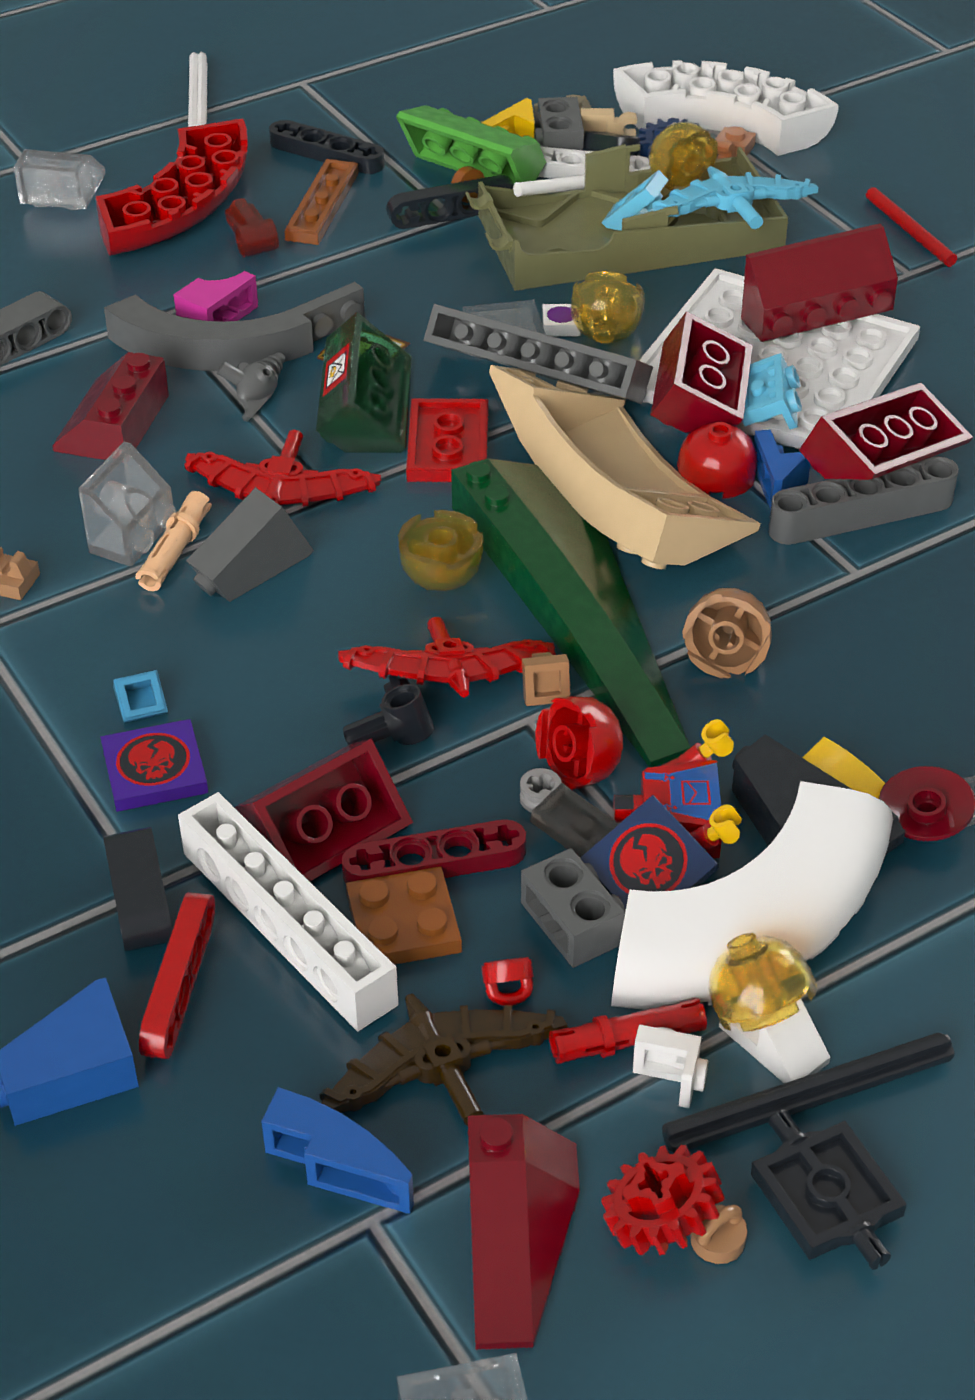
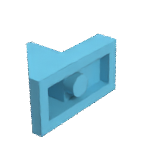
M658 170L615 203L601 223L606 228L622 231L623 218L652 212V204L663 198L660 192L668 182V179Z

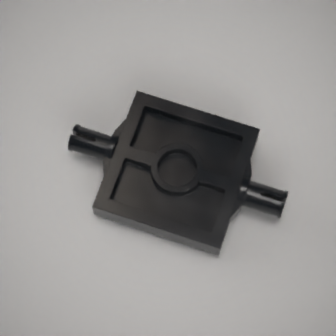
M786 1109L780 1110V1115L778 1111L769 1118L768 1124L773 1128L783 1144L777 1151L753 1161L751 1176L808 1259L812 1260L840 1246L855 1244L872 1270L878 1269L879 1264L881 1267L890 1260L891 1254L886 1250L874 1232L878 1228L904 1217L906 1202L846 1121L823 1131L805 1133L801 1132Z

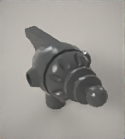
M276 352L274 355H269L267 358L251 364L242 362L237 368L224 361L218 369V375L237 386V398L245 408L242 416L244 421H249L274 393L278 384V376L285 361L283 353Z

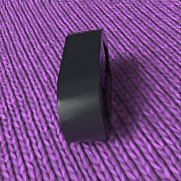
M584 131L583 149L599 151L624 144L626 146L640 145V137L599 131ZM639 151L630 152V155L639 154Z

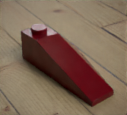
M524 1114L468 1116L475 1350L533 1348L550 1295L551 1283L559 1256L562 1255L570 1220L573 1211L575 1212L580 1196L576 1143Z

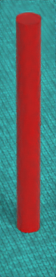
M871 187L867 191L866 198L942 263L947 267L953 266L956 263L957 255L881 191L876 187Z

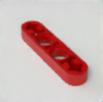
M187 892L184 896L142 1020L139 1034V1052L141 1056L169 1059L173 1052L212 931L215 917V899L213 895Z

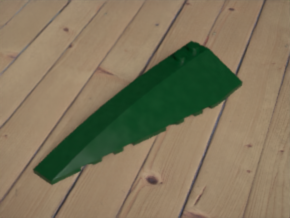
M487 458L452 469V509L560 651L567 655L570 664L595 697L611 708L619 721L622 732L649 768L674 760L691 748L607 536L578 514L537 465Z

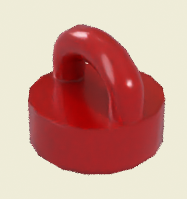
M529 957L490 961L483 963L484 965L481 966L486 993L492 1002L501 1006H513L524 1002L533 991L532 977L534 975L532 961ZM520 980L521 987L516 992L502 993L498 990V983Z

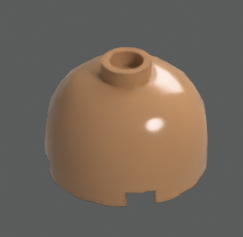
M718 588L703 595L690 609L682 631L683 640L685 639V645L688 649L687 654L691 662L704 673L718 678H731L729 673L739 675L745 672L746 675L753 672L765 660L772 640L771 620L763 603L751 593L737 588Z

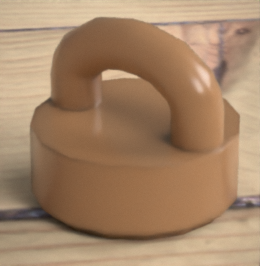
M734 1204L728 1206L716 1205L720 1216L718 1219H705L702 1222L707 1231L704 1236L696 1235L693 1232L690 1234L692 1248L705 1261L714 1264H726L736 1260L743 1253L747 1239V1226L742 1218L741 1208Z

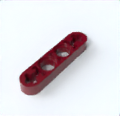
M496 820L360 843L351 846L342 856L343 880L346 884L353 881L435 867H442L444 878L511 867L520 863L526 855V831L522 825L515 821ZM501 841H507L509 846H503ZM479 844H484V851H479ZM453 846H464L470 849L471 852L463 857H453L447 854L446 850ZM406 854H418L424 860L416 865H406L401 863L399 858ZM385 860H390V867H385ZM360 865H367L368 870H361Z

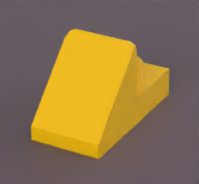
M525 98L483 121L482 124L491 127L499 126L506 129L509 133L521 137L530 136L534 138L532 100Z

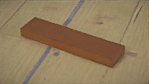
M331 159L325 160L284 230L285 241L319 245L358 176L357 163Z

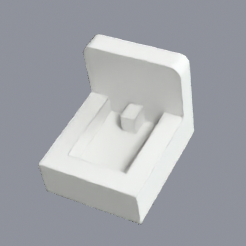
M639 1024L635 1039L633 1073L681 1082L679 1106L690 1108L693 1090L703 1091L707 1076L709 1060L699 1058L702 1037L676 1032L670 1028H655Z

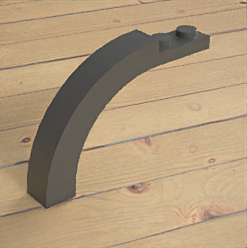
M353 282L287 311L267 317L242 321H203L176 316L151 306L136 294L104 307L108 338L126 351L163 357L167 366L201 371H218L224 361L237 368L242 362L251 364L255 361H261L269 355H274L276 352L284 354V362L313 353L314 341L365 319L364 288L358 283Z

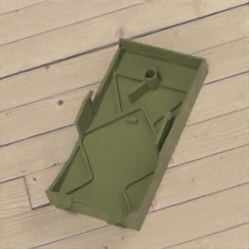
M624 144L585 154L584 189L517 197L513 189L484 186L483 182H478V198H471L469 193L465 192L471 207L478 210V216L486 231V239L490 247L496 251L515 291L740 257L750 253L785 246L788 216L776 199L766 198L753 200L751 205L763 218V224L758 229H752L738 212L728 213L726 210H720L715 206L702 207L679 217H668L669 215L679 214L678 207L671 206L623 218L622 231L606 228L601 223L615 203L658 170L668 179V182L660 192L663 195L661 200L668 198L669 192L676 188L682 190L690 186V182L698 179L702 182L710 179L707 168L710 166L726 173L727 176H745L746 172H751L752 176L761 177L741 147L737 148L736 157L629 172L630 152L640 151V145L626 146Z

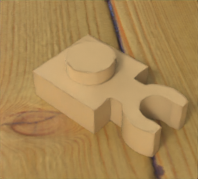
M580 108L584 131L608 132L636 137V129L625 128L627 124H637L636 113L625 112L619 117H614V108Z

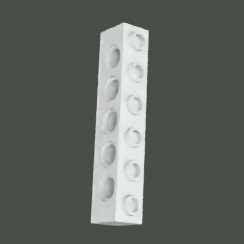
M219 792L178 814L183 852L186 857L357 1032L398 1006L396 966Z

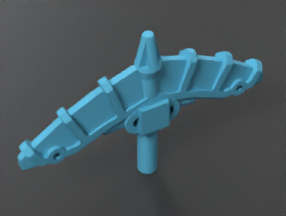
M710 166L707 168L710 179L702 182L696 179L690 182V186L682 190L674 189L669 192V197L665 200L659 199L654 202L652 209L656 211L665 207L677 206L679 214L669 215L668 217H679L702 207L715 206L720 210H726L728 213L738 212L752 229H758L763 224V218L751 206L753 200L766 198L783 200L801 199L802 197H807V195L818 193L819 187L816 184L810 183L811 179L805 178L804 182L781 179V175L776 174L775 178L752 176L751 172H746L745 176H727L726 173Z

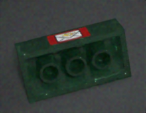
M358 312L326 338L316 431L319 432L326 442L335 444L345 453H401L406 449L412 356Z

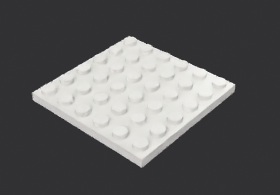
M715 268L639 360L653 366L643 402L653 403L663 342L687 311L753 345L751 364L782 353L787 366L793 365L796 368L801 387L797 388L796 391L802 405V411L797 412V428L790 430L782 414L774 416L765 422H757L748 426H744L741 422L739 425L733 426L743 430L747 435H755V431L771 429L775 442L783 446L800 449L821 416L881 395L918 340L920 326L874 314L761 342L741 319L744 276Z

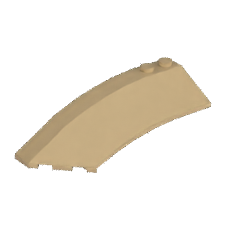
M496 365L490 366L489 374L520 442L535 465L543 471L583 519L602 534L617 542L616 547L619 550L630 554H638L642 557L641 562L649 567L666 569L667 564L685 566L759 530L761 523L716 500L684 479L641 433L624 408L625 399L587 393V388L560 380L557 381L555 387L536 377V373L527 370Z

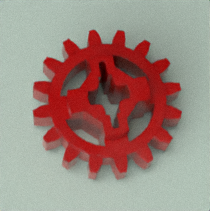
M665 1145L659 1147L655 1157H648L646 1153L642 1152L638 1154L639 1163L635 1167L623 1164L620 1167L624 1175L621 1180L613 1179L608 1181L607 1186L611 1195L601 1199V1203L606 1211L603 1217L612 1235L617 1237L620 1245L624 1249L634 1245L639 1255H644L651 1245H655L659 1255H665L669 1243L677 1242L678 1246L683 1249L688 1246L687 1236L692 1232L696 1235L704 1236L707 1231L702 1222L705 1219H718L720 1214L715 1204L724 1201L725 1197L720 1188L722 1182L713 1163H708L704 1153L700 1150L690 1155L686 1145H681L674 1154H669Z

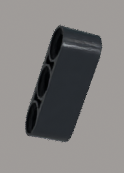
M148 827L103 836L125 952L169 943L173 930L152 828Z

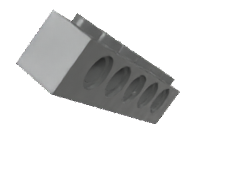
M437 304L433 305L423 340L446 349L509 367L527 370L537 375L564 381L639 404L643 403L653 366L633 358Z

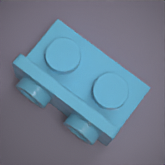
M782 353L750 364L744 418L742 420L744 426L765 422L774 416L782 414L790 430L798 427L797 412L802 411V405L796 389L801 387L800 379L796 368L793 365L787 366Z

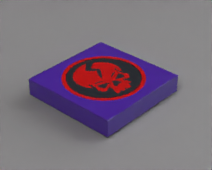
M191 719L100 736L116 812L209 793Z

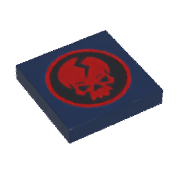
M654 795L580 857L584 863H590L593 866L600 883L611 895L615 894L619 897L625 910L630 889L641 891L689 889L700 886L719 869L718 863Z

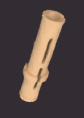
M199 491L190 492L179 511L173 513L167 520L166 531L158 540L145 563L136 573V579H141L138 581V584L148 591L160 589L165 577L173 568L188 542H192L199 534V525L212 506L211 503H207L210 499L204 493Z

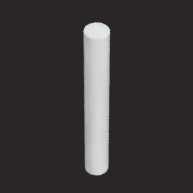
M584 175L518 182L514 184L513 191L517 197L584 189Z

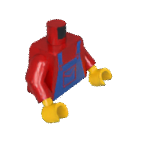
M719 719L710 721L705 725L701 733L704 744L696 743L678 758L661 766L643 770L640 795H614V823H621L654 795L712 858H720L721 842L723 841L726 844L735 843L740 836V830L737 825L742 821V818L732 805L721 806L717 760L711 759L712 754L724 757L733 751L734 742L728 735L730 730L725 723Z

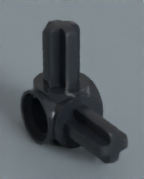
M389 675L390 681L383 686L385 695L382 698V703L379 704L382 711L344 726L343 735L347 744L350 745L371 738L373 742H377L389 736L393 737L394 742L398 741L403 745H413L427 739L434 731V723L420 688L417 685L410 684L408 678H398V676Z

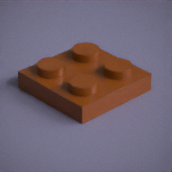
M442 867L346 883L347 899L354 926L394 965L462 953V939Z

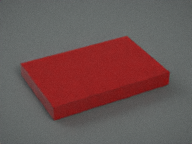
M411 399L406 468L407 482H451L452 469L487 459L488 399Z

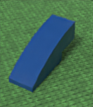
M280 1087L277 1088L261 1121L265 1153L304 1163L306 1165L308 1185L408 1214L411 1213L414 1206L412 1173L389 1148L368 1130L342 1113L309 1097Z

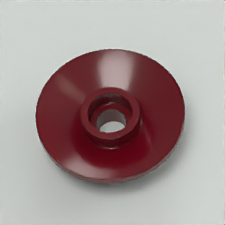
M919 766L903 770L895 774L884 784L879 795V799L898 816L902 828L906 831L905 837L913 840L937 841L954 836L970 823L975 812V795L971 786L958 774L940 767Z

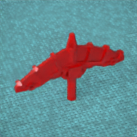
M298 430L289 431L280 456L272 455L271 458L264 459L259 464L248 462L243 464L230 457L217 455L214 452L187 453L185 458V469L191 473L197 471L208 479V485L212 487L220 485L234 492L235 498L244 500L256 487L279 505L302 503V507L309 506L308 502L336 498V501H341L343 496L367 490L369 493L374 492L382 481L380 474L369 473V471H362L358 468L324 472L303 469V465L295 461L303 440V434Z
M433 617L427 623L433 642L426 644L425 650L406 651L382 646L372 647L364 645L352 647L350 650L338 651V660L343 663L345 669L363 668L378 672L379 677L384 679L388 675L417 679L418 685H424L425 680L448 683L461 697L465 698L469 695V682L481 679L494 682L499 679V675L515 670L523 673L522 658H532V654L550 652L552 655H556L553 643L531 639L512 641L492 648H474L471 643L461 641L460 638H451L443 619Z

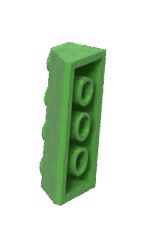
M424 105L399 111L396 116L415 157L456 171L464 166H472L481 171L484 177L506 175L515 184L518 182L536 181L546 164L540 144L530 136L521 137L509 133L506 129L499 126L491 127L482 124L472 117L463 118L454 115L445 108L436 109Z

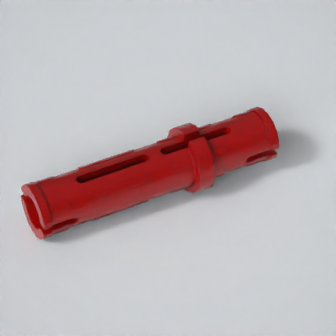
M692 998L680 1003L651 1008L619 1017L607 1018L606 1015L594 1017L590 1023L550 1031V1048L557 1064L598 1054L606 1058L614 1056L616 1050L635 1045L639 1024L655 1028L665 1027L676 1032L689 1034L706 1030V1012L703 1004H700V999Z

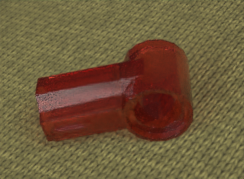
M244 198L233 200L231 206L225 210L226 221L235 233L241 255L247 257L277 250L279 248V239L273 220L271 218L264 220L254 204L246 202Z

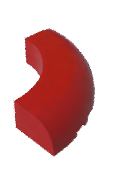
M243 118L179 128L177 159L175 162H169L161 171L153 176L154 181L144 188L136 184L117 192L95 196L100 231L109 256L133 251L169 239L190 229L216 211L235 188L245 168L248 138Z

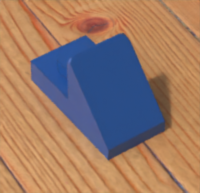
M771 429L755 431L754 446L758 462L756 475L771 511L772 498L775 493L808 483L811 464L801 452L784 453L782 445L776 444Z

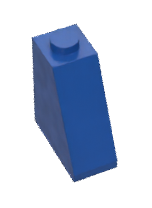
M106 977L92 982L0 1049V1108L9 1105L15 1126L139 1087L133 1055Z

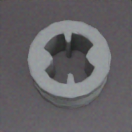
M536 768L527 771L520 780V803L524 809L535 814H548L560 806L562 782L557 773L545 768Z

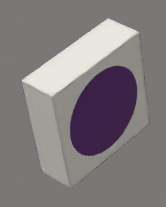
M542 304L543 334L549 336H580L579 304Z

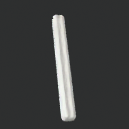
M193 52L190 55L188 127L207 124V56L203 52L199 54Z

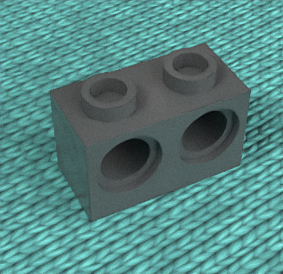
M538 98V111H533L535 140L539 142L540 146L583 150L584 129L578 98Z
M572 848L521 870V904L572 968L620 946L626 912L625 907L618 896L615 894L610 895L600 883L593 866L590 863H584Z

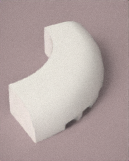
M672 61V67L653 68L652 62L614 68L613 71L614 89L623 113H636L637 124L634 125L638 129L646 128V123L648 122L657 124V119L667 122L668 118H679V122L683 119H688L687 124L699 123V129L706 128L722 131L724 127L738 126L744 128L747 132L756 133L755 142L768 148L777 156L807 149L820 142L831 130L838 113L839 105L813 88L806 92L795 87V80L769 77L770 72L747 66L744 72L729 70L727 69V63L702 61L701 67H698L692 63Z
M800 781L795 804L782 830L759 856L741 869L714 882L689 889L674 891L630 889L616 964L611 1006L647 1010L680 1003L692 998H699L700 1003L708 1002V1005L723 1002L725 997L748 990L753 991L755 988L760 990L786 977L790 970L801 965L810 958L812 960L837 938L840 930L849 922L854 914H857L864 904L867 894L878 877L888 848L893 822L892 810L882 800L864 792Z

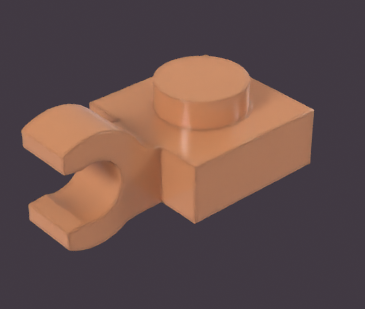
M738 126L724 127L714 140L713 153L719 154L717 159L736 157L737 148L741 147L745 154L748 155L755 146L756 133L747 132L744 128Z

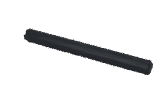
M935 1033L667 1122L662 1126L665 1145L673 1153L681 1145H686L688 1149L768 1123L769 1118L777 1111L780 1115V1110L786 1109L789 1115L949 1062L954 1058L955 1054L952 1041L947 1034Z

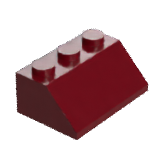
M686 311L663 342L650 415L663 424L672 426L684 433L692 432L700 426L715 422L739 425L744 418L753 345Z
M128 352L95 380L52 445L53 452L127 464L169 396L164 358L150 356L145 353Z
M372 738L350 744L234 807L309 882L342 864V856L351 846L384 840L413 823Z

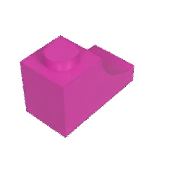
M246 271L222 280H202L197 278L173 294L176 316L195 320L238 321L258 307L256 276Z

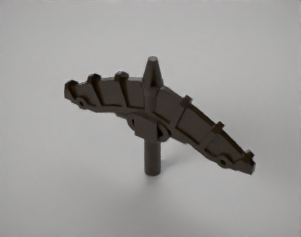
M411 993L405 997L409 1022L392 1034L386 1031L378 1035L379 1043L360 1060L357 1058L349 1060L346 1063L348 1071L334 1088L323 1089L319 1094L322 1101L321 1104L340 1113L358 1111L363 1105L378 1100L393 1086L399 1083L404 1085L418 1079L423 1083H434L435 1086L444 1083L465 1125L468 1126V1116L484 1115L464 1078V1072L471 1067L472 1059L490 1054L491 1050L522 1049L530 1045H541L544 1040L549 1039L550 1031L567 1028L568 1024L563 1017L556 1016V1010L548 1009L547 1014L512 1010V1005H504V1010H468V1005H460V1011L432 1013Z

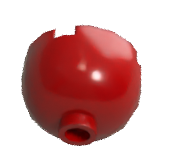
M724 422L709 423L694 429L683 441L677 460L678 472L684 479L710 495V492H723V498H732L749 490L754 485L758 465L757 453L751 438L743 430Z
M566 696L551 700L553 702L552 706L542 709L538 716L535 730L538 758L547 759L548 766L561 778L563 789L585 788L606 779L619 764L623 750V733L619 721L611 708L593 697Z

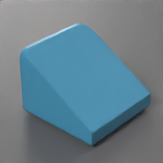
M157 670L113 680L115 696L124 723L168 713Z

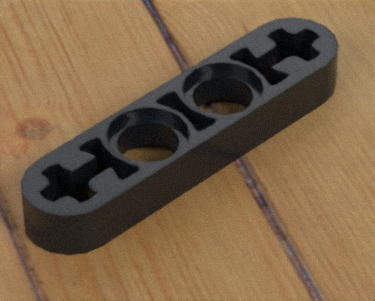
M289 120L276 121L269 126L270 145L276 149L325 162L326 159L354 162L358 164V172L365 174L378 173L385 167L384 149L377 144Z
M496 175L403 192L390 198L386 211L392 223L400 229L478 216V210L472 208L471 205L461 204L463 197L466 195L465 192H475L478 198V182H483L484 186L513 189L514 183L506 175ZM438 198L445 200L441 209L437 211L428 210L433 200ZM408 206L405 209V214L400 216L399 213L402 212V207Z

